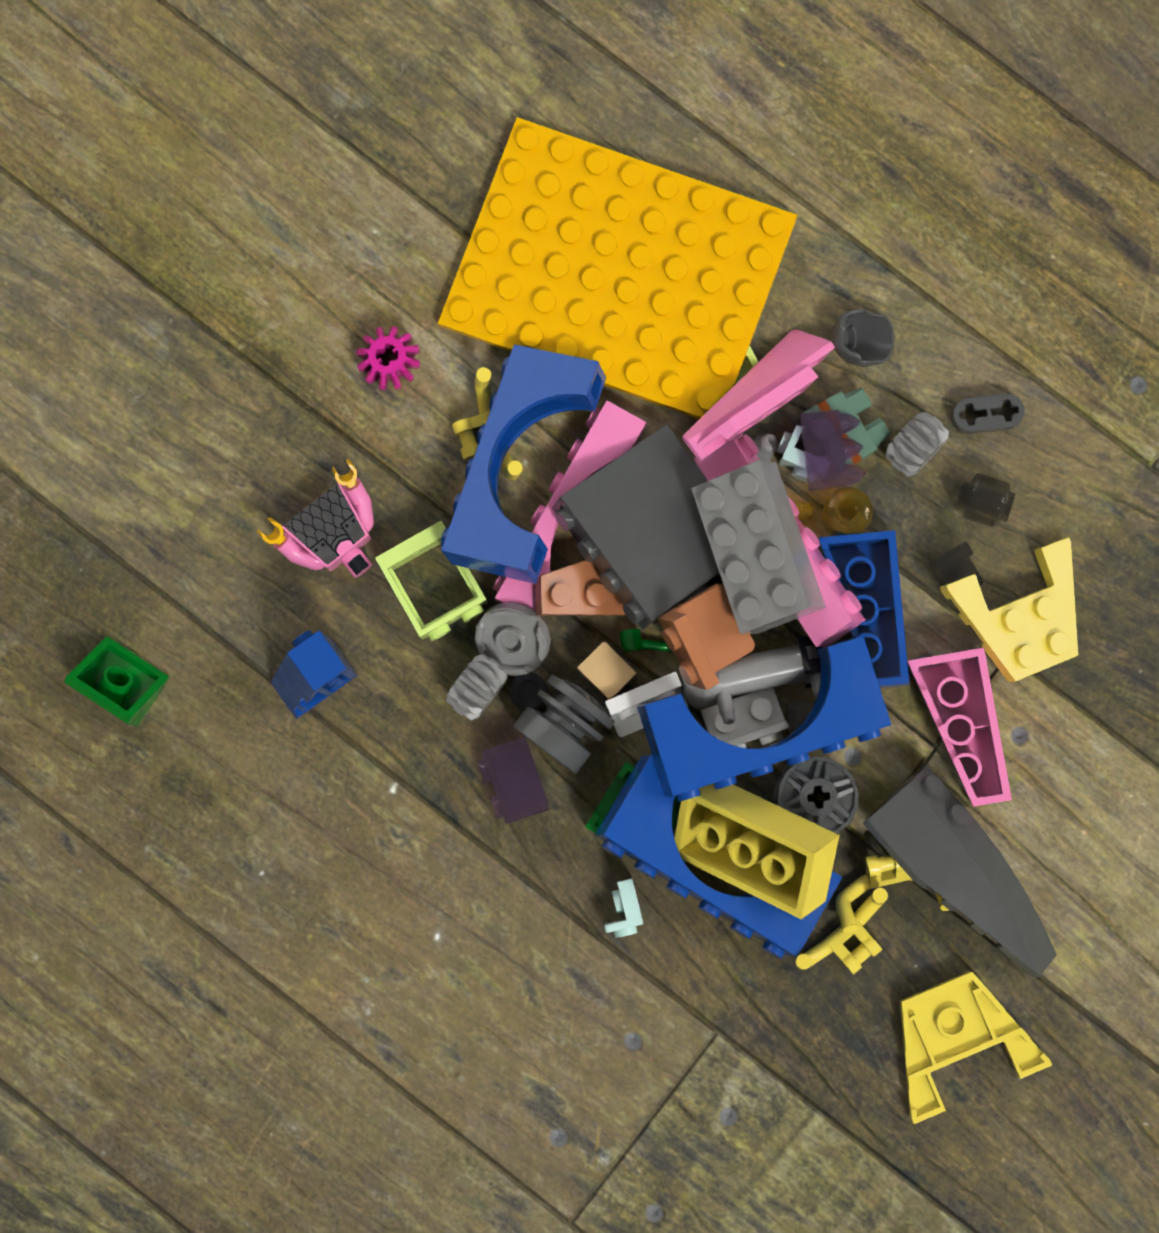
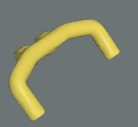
M485 367L477 370L474 380L479 415L462 419L452 424L455 436H459L462 445L460 451L464 461L474 458L478 443L473 431L480 429L483 424H486L490 413L491 391L489 382L491 372ZM507 452L502 462L501 470L507 479L516 480L519 478L523 467L519 461H513L509 452Z
M891 855L865 857L866 875L856 879L837 895L835 901L836 910L844 933H853L858 929L851 906L852 901L869 889L908 880L913 881ZM935 892L940 909L948 911L949 909L941 904L942 897Z
M883 888L875 889L854 912L858 926L855 932L844 933L840 925L824 940L799 955L796 959V966L801 970H806L834 952L853 975L862 968L861 964L871 955L875 957L882 951V948L866 931L863 925L885 903L888 898L887 891ZM854 935L861 944L850 953L843 943Z

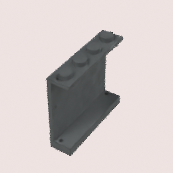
M667 425L566 492L552 507L558 524L565 531H570L578 542L577 548L582 557L588 562H593L601 573L600 579L605 588L611 593L615 592L623 603V611L632 623L638 624L642 630L720 574L691 488L708 480Z

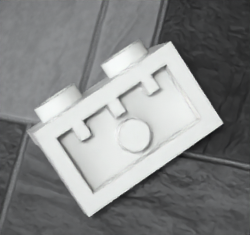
M676 671L605 701L607 711L615 721L613 725L619 737H624L643 729L637 706L671 695L682 694L688 707L681 690L682 684Z
M774 688L755 691L732 699L735 721L729 725L723 722L718 704L700 710L707 732L727 744L741 748H747L745 743L760 739L762 745L782 739L781 731L789 728L787 720L785 721Z

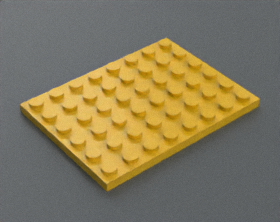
M517 117L438 325L439 327L509 352L512 351L515 344L598 361L606 376L604 386L700 419L736 384L798 215Z

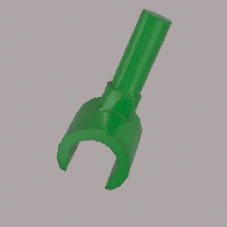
M629 629L620 633L621 646L627 652L649 649L673 652L666 642L642 640L640 629Z

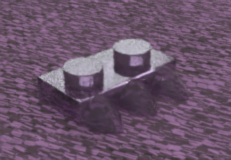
M839 409L800 414L808 491L848 487L859 482L865 476L866 471L857 465L845 463V461L855 457L863 449V445L853 439L844 438L842 435L856 428L860 420L849 413L839 412Z

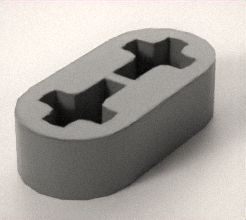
M1012 394L969 397L962 399L954 406L951 412V422L957 431L964 434L1004 431L1014 428L1021 422L1025 409L1022 401ZM1003 403H1007L1008 409H1015L1016 413L1009 418L1008 422L1005 421L1003 415L991 416V411H997L1003 406ZM967 406L970 407L972 413L984 412V417L975 418L972 425H968L967 420L960 419L959 414H962Z

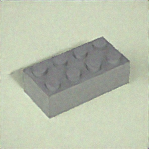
M757 460L691 488L740 634H758L826 608L776 462Z

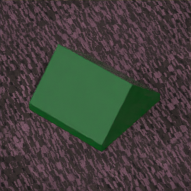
M106 636L66 676L64 683L125 723L138 726L168 682L169 676Z

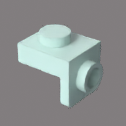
M796 425L792 433L785 431L776 451L783 454L779 464L793 470L791 475L807 483H812L814 479L821 481L830 462L795 448L803 427Z

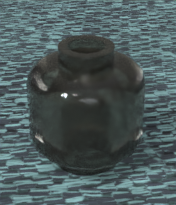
M977 473L973 476L971 483L963 481L956 503L963 505L962 515L964 519L988 527H996L1000 521L1007 522L1016 493L1010 492L1011 486L1008 481L984 473Z

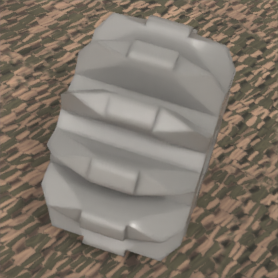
M927 411L919 413L893 438V441L888 445L885 457L892 462L891 465L899 472L902 471L907 477L913 476L924 468L936 453L941 450V447L948 439L949 431L938 418L932 417Z
M484 654L476 656L449 690L446 702L461 716H465L469 720L476 719L499 693L507 680L508 672L493 658L490 659Z

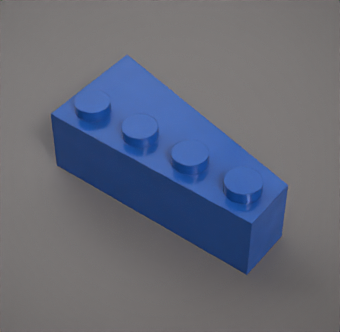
M895 530L819 537L825 559H829L835 564L841 574L839 581L846 591H851L857 597L862 606L860 613L865 621L851 630L853 638L864 636L879 687L909 686Z

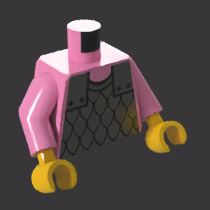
M345 459L350 467V471L346 475H339L335 467H332V473L338 483L283 526L275 519L267 518L274 525L273 533L264 535L257 529V534L265 542L273 544L291 563L314 571L326 567L330 572L343 563L352 576L357 578L373 565L361 550L372 539L368 532L374 525L372 500L361 480L357 478V470L353 462Z

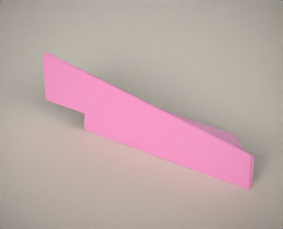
M791 330L683 435L684 442L699 462L803 393L818 378L812 368L818 365L835 348L834 344L829 340L801 330Z

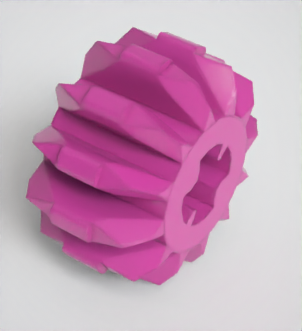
M378 327L376 328L378 339L374 341L368 335L363 337L369 349H357L358 357L366 359L357 364L360 372L369 371L365 377L368 384L374 383L379 378V389L385 391L388 381L392 380L394 388L399 390L401 389V383L398 378L403 376L409 382L414 380L412 373L407 368H420V361L411 358L416 356L420 350L418 345H409L412 339L409 333L403 334L398 339L397 327H391L389 336H385L383 329ZM388 351H393L397 361L390 360L389 366H384L380 357H387Z

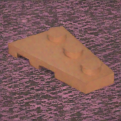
M584 560L540 575L535 584L536 615L626 616L623 611V603L615 592L611 593L605 588L600 579L601 573L593 562Z

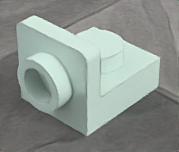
M633 878L618 881L619 890L612 891L617 914L625 912L626 919L604 924L605 932L614 931L615 938L638 933L636 926L643 924Z

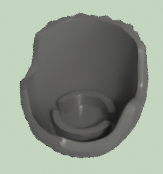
M854 309L841 314L836 320L832 329V342L836 353L845 362L856 366L868 367L883 364L891 358L895 334L892 322L886 315L874 314L866 309Z

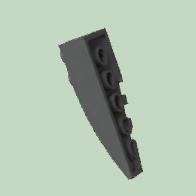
M927 765L899 785L863 822L865 827L922 889L930 887L942 897V905L951 912L956 909L971 920L970 927L981 936L989 934L997 941L998 949L1036 979L1041 976L1057 956L1040 917L1003 855L968 810L955 798Z

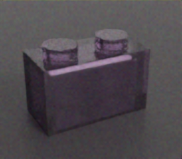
M526 737L482 751L484 759L478 761L484 783L492 781L496 796L490 797V801L497 819L504 817L505 823L509 824L550 810Z

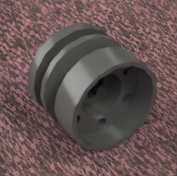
M552 674L546 683L559 694L554 699L540 689L537 695L548 707L543 714L527 706L513 727L570 771L577 774L591 755L589 750L580 742L582 737L585 735L601 742L604 737L593 729L591 725L594 721H597L610 730L615 721L609 717L602 704L573 682L559 679Z
M810 757L809 760L788 766L780 773L774 785L772 802L838 834L853 819L858 808L859 792L854 777L845 766L830 758ZM814 786H818L820 793H826V800L820 802V808L816 809L814 802H808L807 794L814 792Z

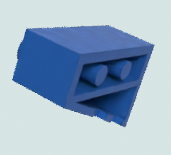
M308 630L292 641L291 644L294 648L286 654L270 682L296 719L358 676L334 641L320 630L316 633Z

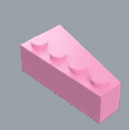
M984 648L907 661L971 805L974 807L1012 800Z

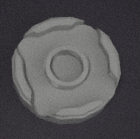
M514 602L495 605L486 611L477 624L475 631V643L478 653L480 655L484 654L490 659L493 658L511 676L527 675L541 665L549 653L551 638L548 627L542 618L536 615L535 611L525 605Z

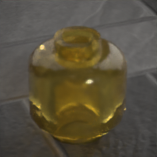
M852 487L840 488L834 491L827 498L822 510V523L833 536L861 534L868 528L873 517V506L869 497L861 490Z

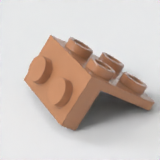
M715 584L658 617L663 629L662 636L668 647L674 651L680 663L679 670L682 677L689 685L708 690L720 683L715 674L716 672L752 652L755 646L750 634H740L724 584Z

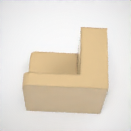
M606 642L601 643L577 667V670L607 700L614 698L637 674Z

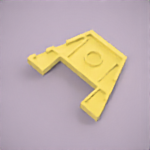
M1069 537L1034 550L1047 585L1046 588L994 609L988 610L975 574L940 586L941 593L946 599L952 600L960 611L959 617L966 626L970 625L982 641L980 645L1008 682L1018 681L1078 656L1072 550Z
M972 971L900 1000L909 1114L913 1124L946 1111L931 1077V1072L1003 1042L1017 1077L1020 1079L1052 1066L1050 1059L1037 1047L1029 1035L1015 1022Z

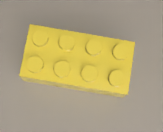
M710 784L699 788L701 795L681 801L674 839L679 854L684 861L799 919H803L826 901L840 835L734 784L716 790L714 785Z

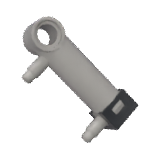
M809 636L797 638L798 645L747 654L716 672L715 674L720 683L708 690L689 685L681 675L683 695L686 702L696 708H707L717 701L719 713L722 716L723 722L727 725L735 721V710L731 696L804 682L806 688L812 687L814 697L817 698L821 670L817 649L822 647H816Z

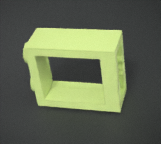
M442 521L435 523L375 557L422 640L427 637L431 641L441 638L451 631L449 627L451 623L460 618L465 623L476 618L484 612L482 606L488 603L469 568L457 566L474 597L425 625L394 572L400 566L441 544V537L445 530Z

